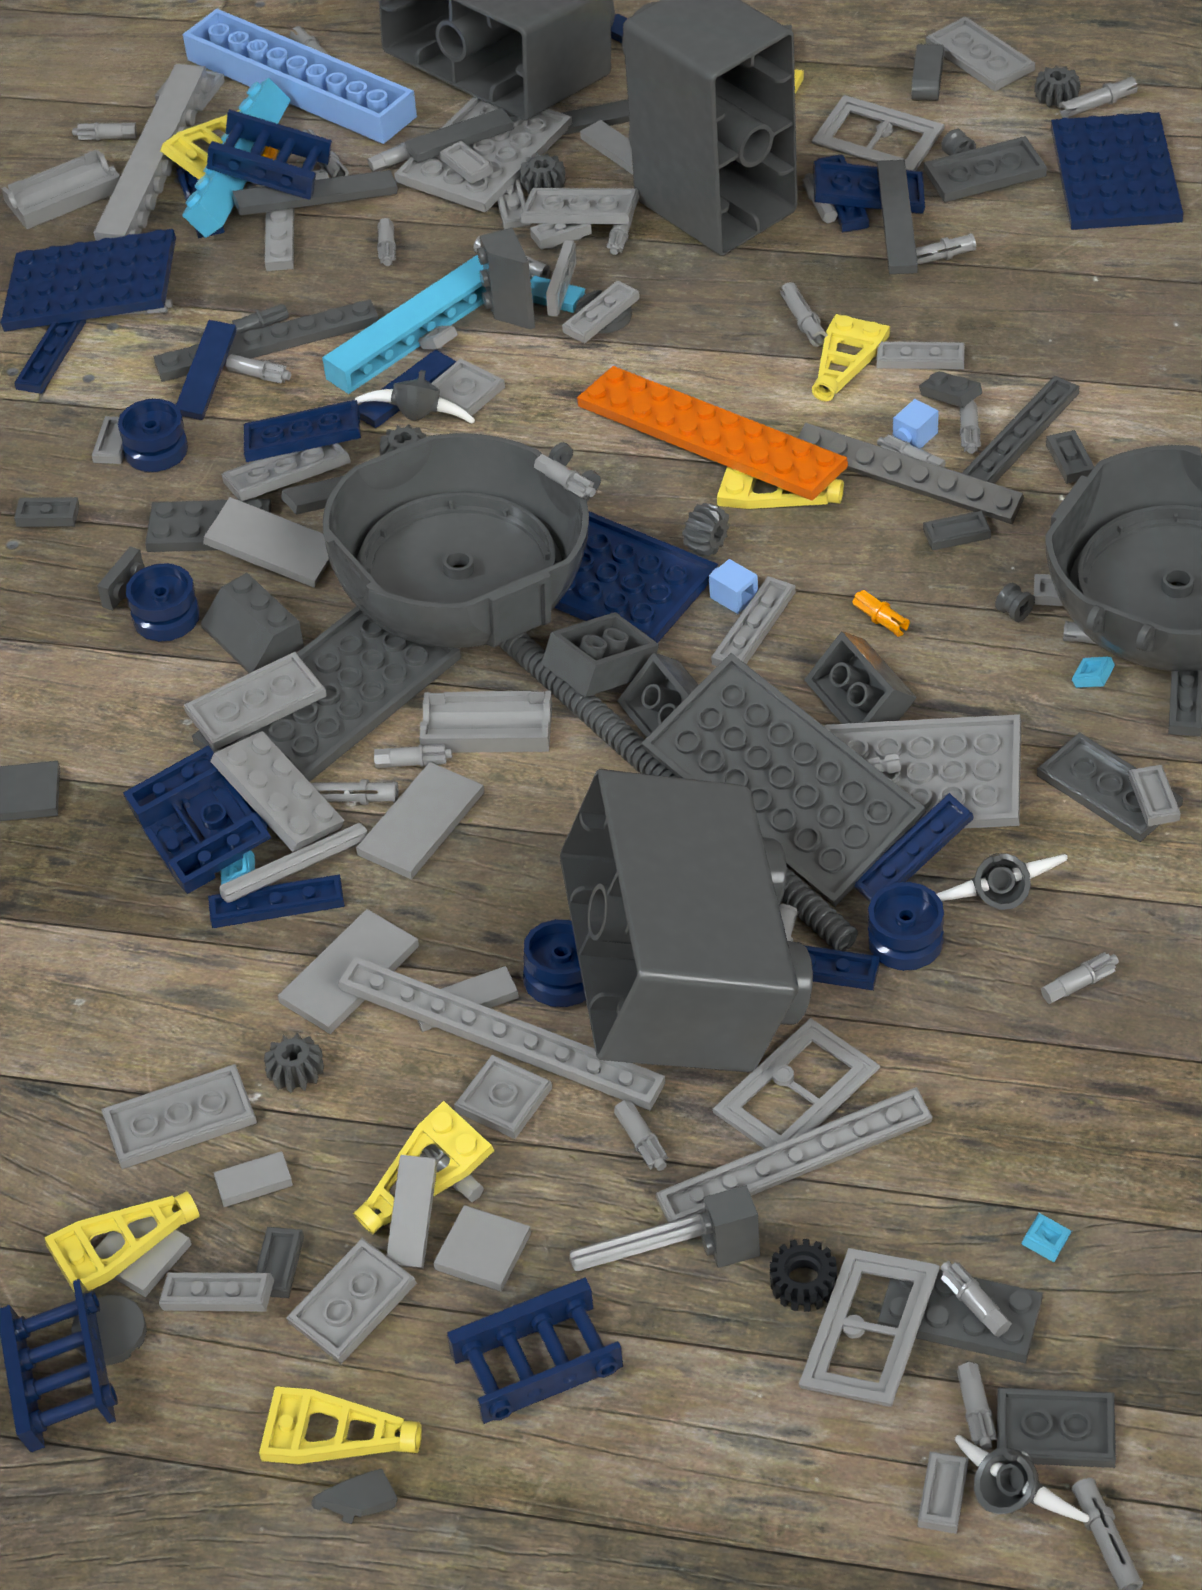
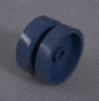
M164 399L138 401L127 407L119 416L117 425L122 439L124 454L127 463L133 468L144 472H159L172 468L186 456L188 442L184 431L182 415L179 407L172 402Z
M169 563L154 564L142 568L127 583L126 597L131 609L132 622L137 633L144 638L158 642L172 641L186 635L194 629L199 621L200 610L195 596L193 579L189 572L182 567Z
M900 882L881 888L872 897L868 907V942L873 956H880V963L889 968L902 971L918 970L931 964L940 955L944 941V909L942 901L934 891L921 884Z
M555 919L543 922L531 929L524 939L523 984L528 994L536 1001L551 1007H569L581 1004L586 1000L571 920Z

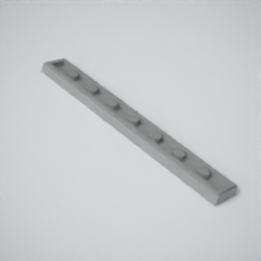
M915 1087L656 1192V1199L667 1222L705 1212V1196L747 1185L750 1195H755L931 1123L933 1117L918 1088Z

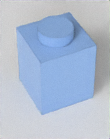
M914 399L893 417V436L921 449L938 433L939 410Z
M728 559L709 575L710 598L739 614L746 608L758 591V576Z

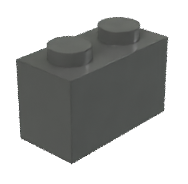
M747 1185L705 1196V1212L700 1213V1220L704 1230L701 1238L706 1255L713 1254L718 1268L759 1257L758 1213Z

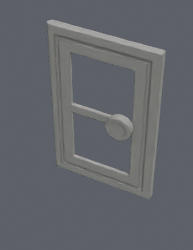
M843 95L812 139V144L875 163L883 160H905L906 170L916 171L945 127L944 124ZM850 112L882 121L877 125L876 134L867 147L833 137ZM892 125L923 134L907 159L873 149L880 137H888L892 134Z
M810 1018L713 1108V1113L765 1149L819 1127L880 1069V1065ZM811 1042H814L851 1068L820 1099L793 1081L794 1071L788 1066ZM772 1079L777 1085L788 1086L813 1104L782 1135H779L742 1108Z
M848 1248L798 1384L801 1389L892 1407L940 1266ZM863 1273L914 1282L898 1328L864 1322L863 1318L859 1315L847 1317ZM842 1329L849 1338H859L865 1331L895 1336L879 1383L827 1373Z

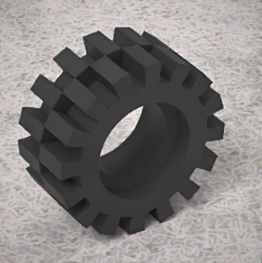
M796 1239L791 1240L789 1249L785 1244L781 1245L779 1253L774 1252L772 1262H770V1286L773 1289L775 1299L780 1297V1304L784 1307L791 1302V1310L798 1311L799 1305H804V1312L811 1311V1304H814L819 1309L823 1307V1300L827 1303L829 1302L837 1281L835 1256L831 1257V1250L828 1247L822 1250V1243L815 1241L814 1245L810 1246L809 1239H803V1245H798ZM797 1268H810L815 1270L818 1276L811 1282L800 1283L792 1280L789 1274Z

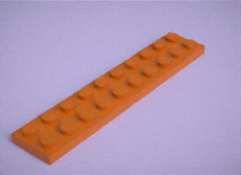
M615 366L607 370L577 397L578 406L812 501L848 467L847 457Z

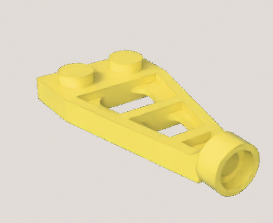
M227 115L176 133L162 144L160 151L197 179L202 178L205 175L203 170L207 165L208 153L193 142L203 139L208 144H211L212 141L222 144L221 138L212 131L220 129L224 133L226 132Z
M836 314L826 330L828 336L824 339L818 378L812 386L813 395L821 401L832 400L835 394L877 356L879 344L881 341L886 342L890 336V326ZM841 343L863 349L856 355L838 352L837 345ZM831 363L847 366V369L844 372L831 370L829 367Z
M727 467L717 495V505L757 509L824 505L828 503L840 504L843 497L844 481L835 479L812 501L794 493L786 494V490L779 487L772 493H754L753 489L757 478Z
M445 1101L417 1125L368 1200L353 1213L361 1225L372 1235L382 1225L385 1226L391 1222L394 1197L390 1194V1189L397 1181L400 1155L420 1156L426 1146L434 1144L450 1158L448 1166L436 1173L434 1197L469 1176L494 1152L492 1145ZM378 1209L381 1213L376 1215L374 1210Z
M186 1191L175 1197L172 1195L77 1221L44 1237L47 1248L72 1290L74 1291L73 1281L80 1279L87 1290L91 1291L111 1281L179 1226L198 1218L199 1212L193 1198ZM152 1216L158 1224L157 1227L141 1238H135L128 1228V1224ZM111 1231L121 1233L125 1240L124 1246L109 1258H99L90 1243L91 1239L96 1235Z
M275 1386L259 1455L261 1461L304 1464L391 1451L418 1453L421 1444V1423L404 1421V1418L313 1389ZM322 1413L336 1418L339 1421L336 1435L329 1440L307 1441L305 1436L312 1414ZM359 1420L375 1424L373 1438L361 1441L347 1440L350 1421ZM397 1431L400 1432V1437H395Z

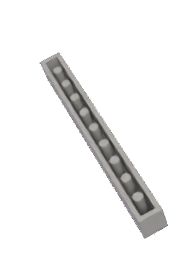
M175 64L94 230L95 240L140 234L142 229L146 228L149 214L155 209L159 193L163 192L167 176L171 175L174 161L160 151L162 144L176 133L186 130L195 124L198 110H201L203 107V96L205 93H209L211 89V80L207 77L205 66Z

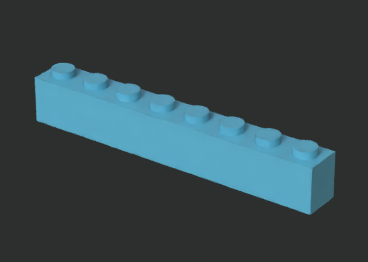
M268 77L260 84L255 82L248 89L247 94L249 96L239 105L238 109L240 113L278 124L291 99ZM224 133V135L221 137V140L223 141L222 144L225 143L228 134ZM239 138L234 148L250 152L255 142ZM205 167L203 170L205 175L195 184L194 187L197 190L186 200L185 203L188 206L182 216L207 238L224 225L235 204L233 191L243 190L247 181L209 170Z
M478 255L322 357L326 380L347 394H350L420 347L419 338L437 326H451L484 304L482 293L486 292V288L483 287L479 271L483 270V265L480 264Z

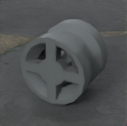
M953 129L943 138L941 148L946 154L953 155L976 149V144L971 138L966 137L962 130Z
M1009 583L997 596L995 607L1002 613L1008 612L1011 619L1020 622L1030 614L1035 604V597L1029 592H1022L1017 584Z

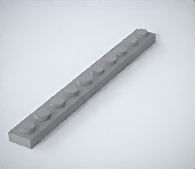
M356 956L338 981L339 989L621 1100L632 1101L634 1105L649 1111L665 1085V1076L633 1063L599 1060L595 1049Z

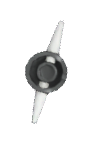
M425 370L419 371L417 379L394 383L393 389L376 390L355 398L358 403L379 401L397 405L402 414L411 421L420 420L432 411L457 416L470 424L475 422V419L464 409L446 399L440 398V390L425 380Z
M1007 853L992 854L978 866L975 878L937 893V896L941 901L980 896L991 907L1000 910L1013 909L1022 904L1028 896L1031 878L1065 862L1068 857L1066 854L1023 863L1016 856Z
M961 1435L955 1437V1441L961 1450L978 1467L974 1477V1492L978 1503L986 1511L997 1515L1014 1513L1031 1502L1034 1505L1086 1523L1089 1521L1088 1514L1062 1500L1040 1483L1033 1459L1026 1452L1013 1448H1001L989 1453L969 1442Z

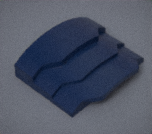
M209 745L123 792L128 806L147 838L186 894L216 878V872L243 858L244 853L271 839L270 834L266 830L268 824L210 762L214 752Z

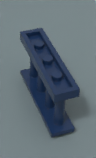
M229 109L225 134H228V137L224 144L211 142L208 147L206 169L310 200L314 192L316 172L312 170L316 162L328 165L332 140ZM239 138L255 142L250 152L234 148ZM265 146L280 150L276 160L260 156ZM291 154L306 158L301 168L287 164Z
M586 1277L447 1332L449 1349L455 1364L465 1360L470 1361L485 1393L484 1396L477 1398L483 1424L493 1420L505 1419L512 1412L598 1377H608L618 1369L623 1368L622 1350L619 1342L617 1341L604 1347L587 1311L594 1309L591 1287ZM570 1318L574 1319L590 1353L573 1360H569L553 1328V1325ZM535 1332L540 1334L556 1366L536 1375L518 1342V1339ZM500 1346L505 1347L520 1379L519 1382L499 1389L483 1353Z
M80 1279L73 1281L76 1300L32 1317H19L10 1305L0 1308V1338L16 1435L31 1453L45 1448L42 1432L47 1431V1426L96 1408L109 1424L116 1421L113 1406L118 1404V1398L113 1385L108 1380L96 1312L100 1311V1304L93 1290L88 1291ZM79 1315L82 1331L33 1349L28 1347L26 1338L31 1336V1332ZM85 1346L87 1362L39 1380L33 1378L32 1369L36 1368V1363ZM90 1377L92 1394L44 1412L38 1409L37 1400L41 1399L42 1394Z

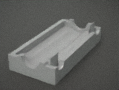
M95 149L85 153L84 156L21 181L18 180L8 184V189L6 187L1 189L5 203L24 227L29 229L112 195L121 176L114 166H108L104 154Z
M531 691L424 692L422 704L423 722H420V744L445 743V748L452 749V753L549 752L553 705L551 691H545V693Z

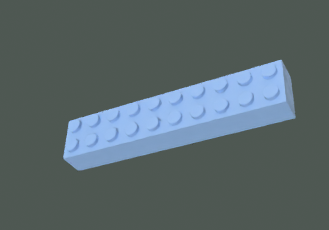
M215 9L183 33L187 60L200 66H205V68L214 72L224 74V76L249 87L255 82L260 84L269 77L291 99L289 104L382 144L386 143L417 117L414 90L222 10Z

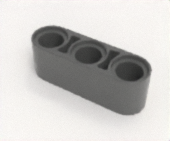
M917 44L912 78V100H939L944 45Z

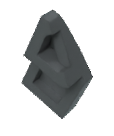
M381 1468L355 1476L322 1491L313 1497L311 1504L314 1509L319 1511L325 1507L343 1515L342 1521L352 1524L355 1515L362 1517L395 1508L398 1497Z

